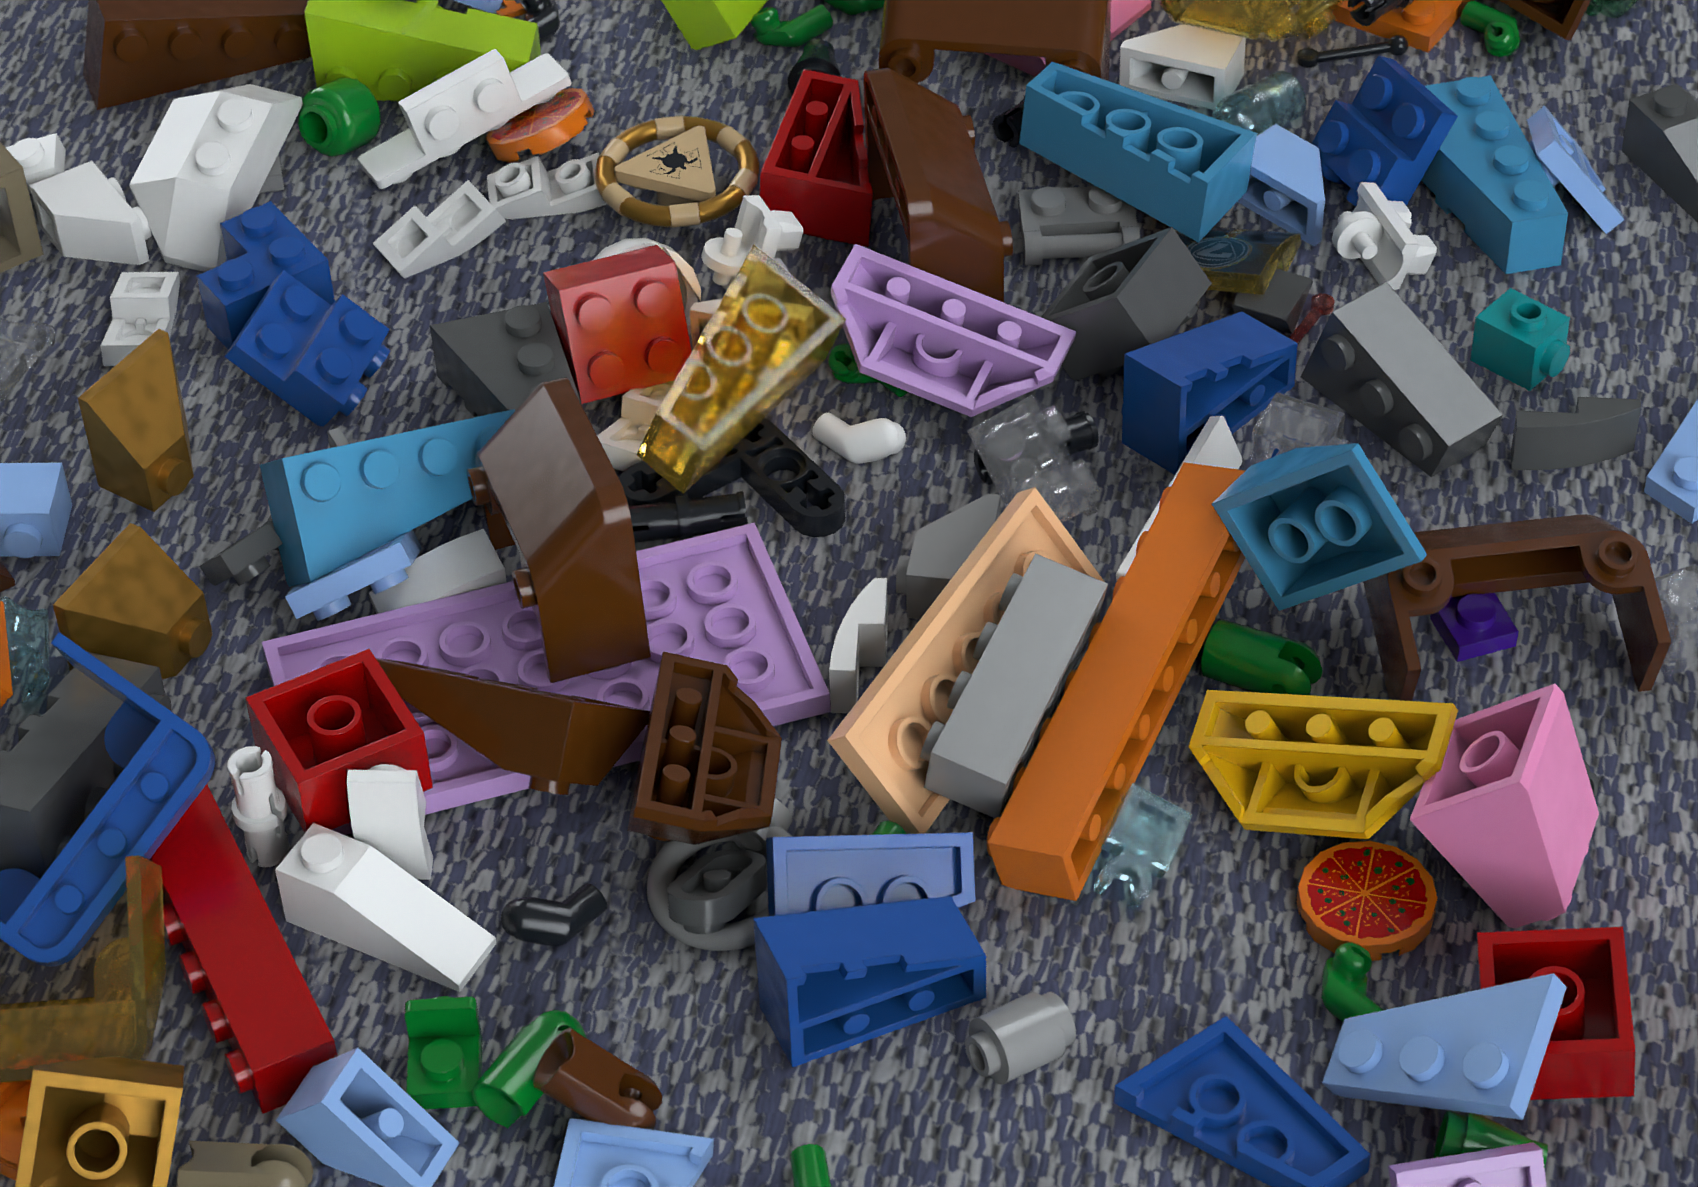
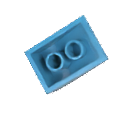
M1359 443L1295 448L1251 465L1212 503V506L1279 611L1419 563L1427 556L1421 543Z

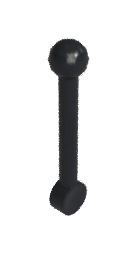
M1395 35L1388 42L1317 52L1312 48H1304L1297 53V63L1302 67L1311 68L1319 62L1389 52L1392 55L1400 56L1407 52L1409 46L1405 37Z

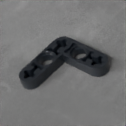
M744 413L730 417L629 467L619 477L628 506L675 501L674 494L687 493L688 499L701 498L742 478L795 530L803 535L825 537L841 529L846 521L845 496L841 487L769 419L754 413ZM694 462H704L713 466L708 471L702 473H690L683 470L685 466ZM778 470H789L798 474L795 478L787 481H775L767 477L772 472ZM807 493H808V501L813 505V506H811V507H809V508H807V500H806V494H807Z

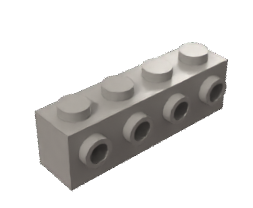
M1035 554L1024 576L1016 573L1012 574L999 604V609L1005 611L998 625L988 621L978 639L973 658L978 659L979 662L973 674L962 670L953 686L947 703V707L953 709V712L946 724L935 721L926 737L920 758L929 761L924 788L993 818L1000 817L1013 791L1018 771L1025 767L1039 740L1040 730L1044 721L1050 718L1064 690L1068 674L1075 669L1089 641L1091 630L1099 621L1108 583L1038 554Z

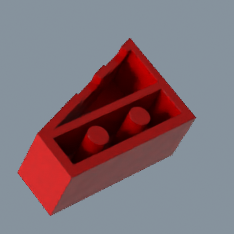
M803 70L762 167L759 196L770 211L792 212L802 225L803 234L868 247L873 193L867 169L868 154L863 138L864 123L858 80Z

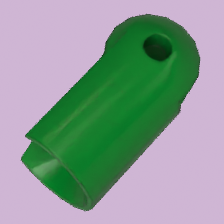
M1224 619L1219 620L1211 629L1204 646L1201 662L1204 677L1258 693L1310 695L1311 684L1316 683L1321 678L1323 671L1319 656L1308 645Z
M559 1010L544 1012L529 1025L523 1026L472 1089L473 1100L489 1120L509 1128L519 1117L525 1116L543 1095L541 1091L534 1088L533 1079L538 1063L552 1041L568 1028L573 1029L586 1038L582 1025L575 1017Z

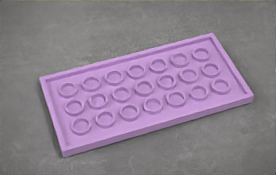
M755 523L636 551L651 657L550 683L547 675L538 620L532 607L521 609L513 581L262 642L273 686L370 649L375 658L404 661L475 675L482 679L535 687L539 691L568 696L575 695L650 711L662 653L668 652L728 665L738 679L737 687L755 701L773 726L831 712L829 690ZM403 699L425 735L433 784L432 789L423 792L426 799L425 815L529 789V775L502 769ZM646 727L613 767L640 760ZM351 822L332 829L343 835L353 833Z

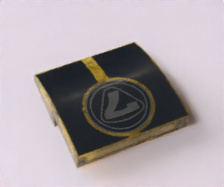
M1213 227L1199 242H1196L1176 231L1212 284L1207 290L1264 295L1276 269L1288 271L1301 245V236L1297 233Z

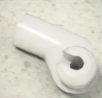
M828 412L816 420L812 430L815 439L855 464L877 461L891 454H897L902 450L906 442V434L903 427L899 423L892 422L886 418L873 419L850 426Z

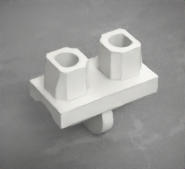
M1361 182L1357 189L1359 197L1357 206L1353 212L1346 211L1338 217V225L1332 236L1333 246L1344 258H1361L1379 285L1387 282L1393 290L1400 289L1406 275H1423L1427 273L1436 255L1437 247L1428 235H1413L1409 228L1412 224L1411 212L1403 201H1388L1376 183Z
M759 195L743 196L735 228H727L724 238H712L705 242L701 258L703 263L714 271L713 281L718 285H722L724 289L733 293L737 298L785 296L789 283L788 268L780 258H775L776 251L799 248L803 227L792 212L770 211Z

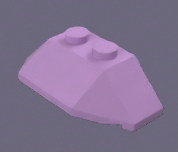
M857 244L854 245L831 286V296L860 373L969 417L978 415L1053 382L1076 336V331Z

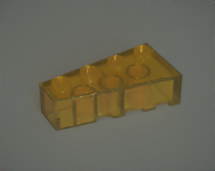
M753 244L713 317L709 320L691 355L686 360L657 410L636 455L684 494L825 361L846 318Z

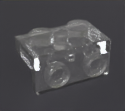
M1030 395L967 430L999 495H1001L1005 507L1008 506L1018 492L1036 487L1061 523L1080 513L1088 517L1099 511L1091 496L1100 491L1099 486L1084 459L1081 458L1074 462L1065 446L1064 441L1071 438L1072 434L1056 405L1046 409L1043 403L1033 395Z

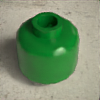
M343 77L310 90L302 99L303 105L298 113L299 130L304 140L323 155L338 157L371 142L379 132L381 117L377 100L369 88L357 79Z

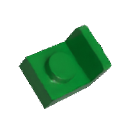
M438 996L432 999L406 1001L404 1016L409 1038L406 1093L423 1109L477 1106L473 1100L472 1089L481 1078L482 1033L476 999L474 997Z

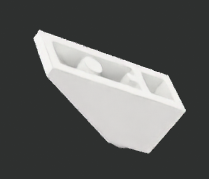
M313 823L275 869L287 922L458 992L463 989L496 945L495 936L374 847Z

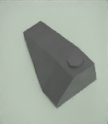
M1675 83L1629 100L1622 152L1698 223V99Z

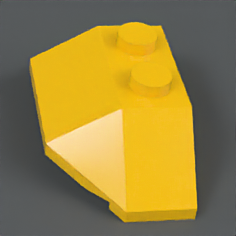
M1207 690L1188 747L1244 830L1369 840L1422 789L1425 781L1441 770L1458 710L1454 703Z

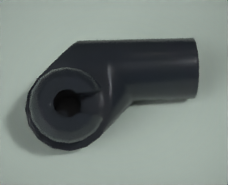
M521 0L522 6L527 11L525 20L538 24L539 41L541 44L553 36L559 29L560 18L557 3L555 0Z
M585 883L563 902L535 897H522L512 900L503 908L501 924L507 934L521 941L559 947L569 942L606 911L607 902L603 894L595 886Z

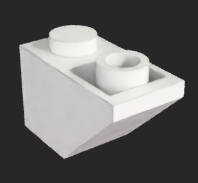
M93 161L30 185L39 226L63 257L141 265L150 261L145 240L151 238V229L146 216L138 206L130 207L126 202L125 195L118 181L114 177L107 179Z

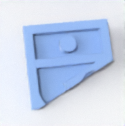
M1543 106L1527 119L1532 137L1528 143L1553 187L1561 182L1607 234L1623 222L1624 217L1620 210L1604 195L1603 192L1606 188L1591 167L1581 147L1551 112Z
M411 530L311 583L293 587L285 598L296 619L313 612L317 621L323 620L349 607L351 602L347 595L370 585L374 594H377L409 578L404 568L413 564L422 547L414 531Z

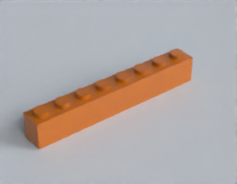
M1184 462L1172 486L1164 489L1159 503V511L1149 531H1144L1140 535L1136 547V556L1126 575L1121 576L1117 580L1113 590L1112 602L1102 622L1096 623L1091 630L1086 653L1077 670H1072L1067 676L1063 697L1052 718H1047L1044 721L1040 730L1038 745L1027 767H1022L1015 777L1013 794L1001 817H996L990 825L987 835V852L993 858L1001 885L1016 890L1077 901L1245 559V556L1212 506V503L1246 470Z

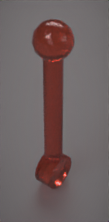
M1324 293L1314 295L1311 299V311L1288 338L1299 344L1322 315L1332 313L1335 305L1334 298Z

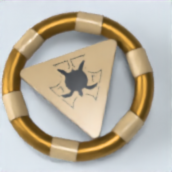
M682 115L655 118L654 120L640 123L610 140L597 158L595 182L603 201L621 216L643 224L675 228L700 225L701 223L722 217L741 205L743 196L750 195L757 185L760 168L756 151L751 142L733 127L710 119ZM655 140H667L623 162L628 153L637 147ZM707 140L720 145L736 158L739 165V171L727 189L717 196ZM618 183L626 184L635 189L657 191L658 205L636 199Z

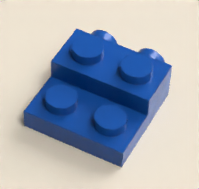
M1378 55L1352 104L1335 100L1311 144L1319 148L1322 176L1338 184L1346 183L1350 187L1346 199L1355 207L1359 198L1357 189L1361 182L1376 183L1388 201H1403L1407 206L1458 116L1397 61Z
M283 270L266 291L226 353L225 358L317 426L324 427L338 411L347 417L364 397L368 388L360 383L359 380L363 374L371 378L388 357L391 350L383 345L382 342L390 329L342 294L330 305Z

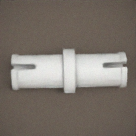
M257 746L244 747L234 752L228 759L227 764L235 792V798L232 801L231 807L232 815L236 825L244 832L246 854L249 861L254 863L258 858V866L272 867L280 864L290 852V844L283 823L287 816L286 799L283 792L275 785L273 762L270 753L265 750L260 754L261 748Z

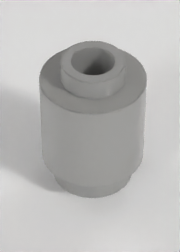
M1030 992L972 1019L969 1025V1037L965 1040L966 1054L972 1067L982 1077L990 1075L997 1084L1003 1085L1061 1058L1064 1055L1065 1047L1075 1042V1023L1068 1007L1057 994L1047 992L1040 995L1036 992Z

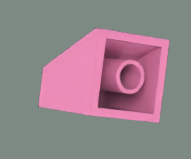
M1552 684L1456 719L1442 768L1424 782L1410 817V821L1500 919L1511 928H1518L1541 920L1549 921L1560 914L1566 913L1599 816L1563 691L1556 684Z

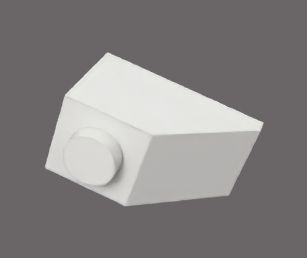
M1192 21L1125 40L1120 46L1119 85L1150 96L1223 112L1244 75L1246 32Z

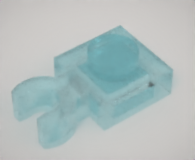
M1132 783L1124 794L1101 845V849L1116 857L1110 859L1097 875L1094 882V892L1102 896L1113 879H1122L1129 884L1132 891L1126 908L1136 910L1151 892V874L1162 879L1170 869L1193 814Z

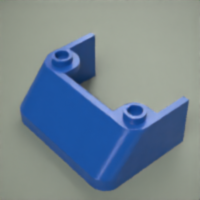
M60 632L52 640L51 644L73 667L123 702L107 724L104 742L111 759L124 770L41 879L26 870L18 868L0 871V939L26 958L42 966H59L77 956L208 783L215 767L213 749L207 739L197 729Z

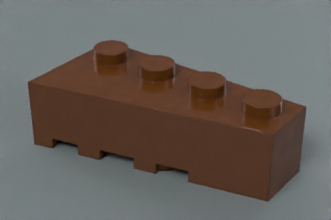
M89 0L83 76L97 110L312 57L304 13L308 0Z

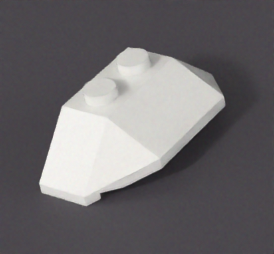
M248 84L173 99L129 184L138 207L146 216L151 233L165 263L206 272L226 261L227 257L220 223L252 208L303 105L302 97Z

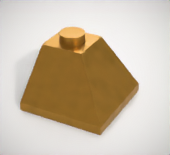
M158 329L78 397L98 486L152 512H155L170 497L183 492L189 481L194 477L187 419L169 334L164 330Z
M132 523L113 540L53 604L60 633L81 648L95 654L159 667L162 679L177 676L192 658L200 657L206 651L213 635L203 591L140 526ZM68 662L69 670L71 671L74 667Z
M113 1056L34 1066L15 1187H167L183 1091L184 1066Z

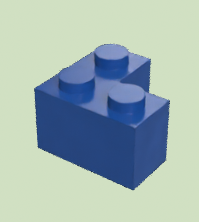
M271 201L258 207L250 208L244 213L220 223L227 261L197 275L206 325L228 350L272 282L283 270L330 305L335 302L328 259Z

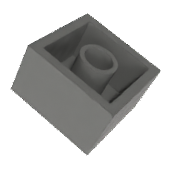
M1171 227L1089 257L1041 318L1076 331L1075 339L1062 363V367L1071 379L1077 381L1096 374L1101 378H1105L1116 373L1124 366L1125 353L1171 337L1179 326L1189 321L1197 313L1199 307L1196 303L1212 283L1176 231Z

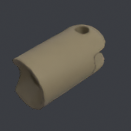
M189 1141L192 1158L178 1168L177 1187H308L312 1182L314 1171L311 1161L304 1152L288 1144Z

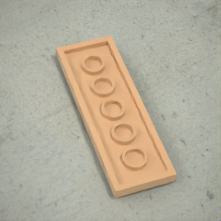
M1036 487L1018 492L827 740L889 821L900 825L906 834L926 833L950 800L924 788L929 761L920 758L921 751L934 722L939 721L946 724L953 712V709L947 707V703L961 671L973 674L979 662L978 659L973 658L974 650L986 623L990 621L998 625L1005 611L999 609V604L1012 574L1016 573L1024 576L1035 554H1038L1105 582Z

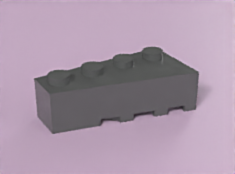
M88 652L171 711V700L165 694L159 667ZM75 667L48 694L47 712L43 716L30 714L18 727L19 741L10 752L0 750V871L18 868L26 870L41 879L124 770L111 759L104 742L107 724L123 702Z

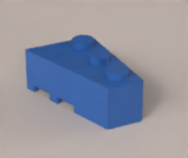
M1241 311L1125 353L1123 405L1121 408L1122 443L1175 475L1210 416H1224L1231 434H1233L1295 386L1298 343Z
M951 896L753 918L760 1008L792 1067L986 998V954Z

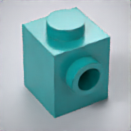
M1509 288L1475 317L1470 360L1530 391L1547 375L1551 377L1558 375L1567 363L1570 355V346L1567 344L1570 317Z

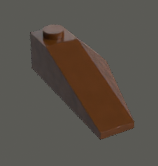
M376 658L402 699L502 769L529 775L528 788L538 791L568 795L570 783L598 786L648 724L650 711L575 695L568 696L539 691L535 687L482 679L475 675L404 661Z

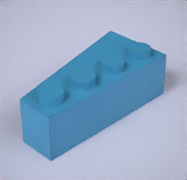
M1051 62L1026 85L1019 144L1199 242L1247 192L1257 133Z
M1491 75L1466 77L1457 81L1426 85L1425 87L1458 116L1421 180L1436 195L1435 203L1446 214L1453 213L1465 225L1464 232L1505 274L1561 265L1568 212Z
M515 409L285 457L261 464L260 469L274 530L283 543L278 547L288 586L311 583L472 499L467 479V469L476 467V453L515 412Z

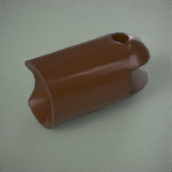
M568 1028L562 1031L552 1041L540 1059L534 1073V1088L588 1121L653 1130L656 1126V1117L653 1111L657 1110L662 1104V1094L655 1081L573 1029Z

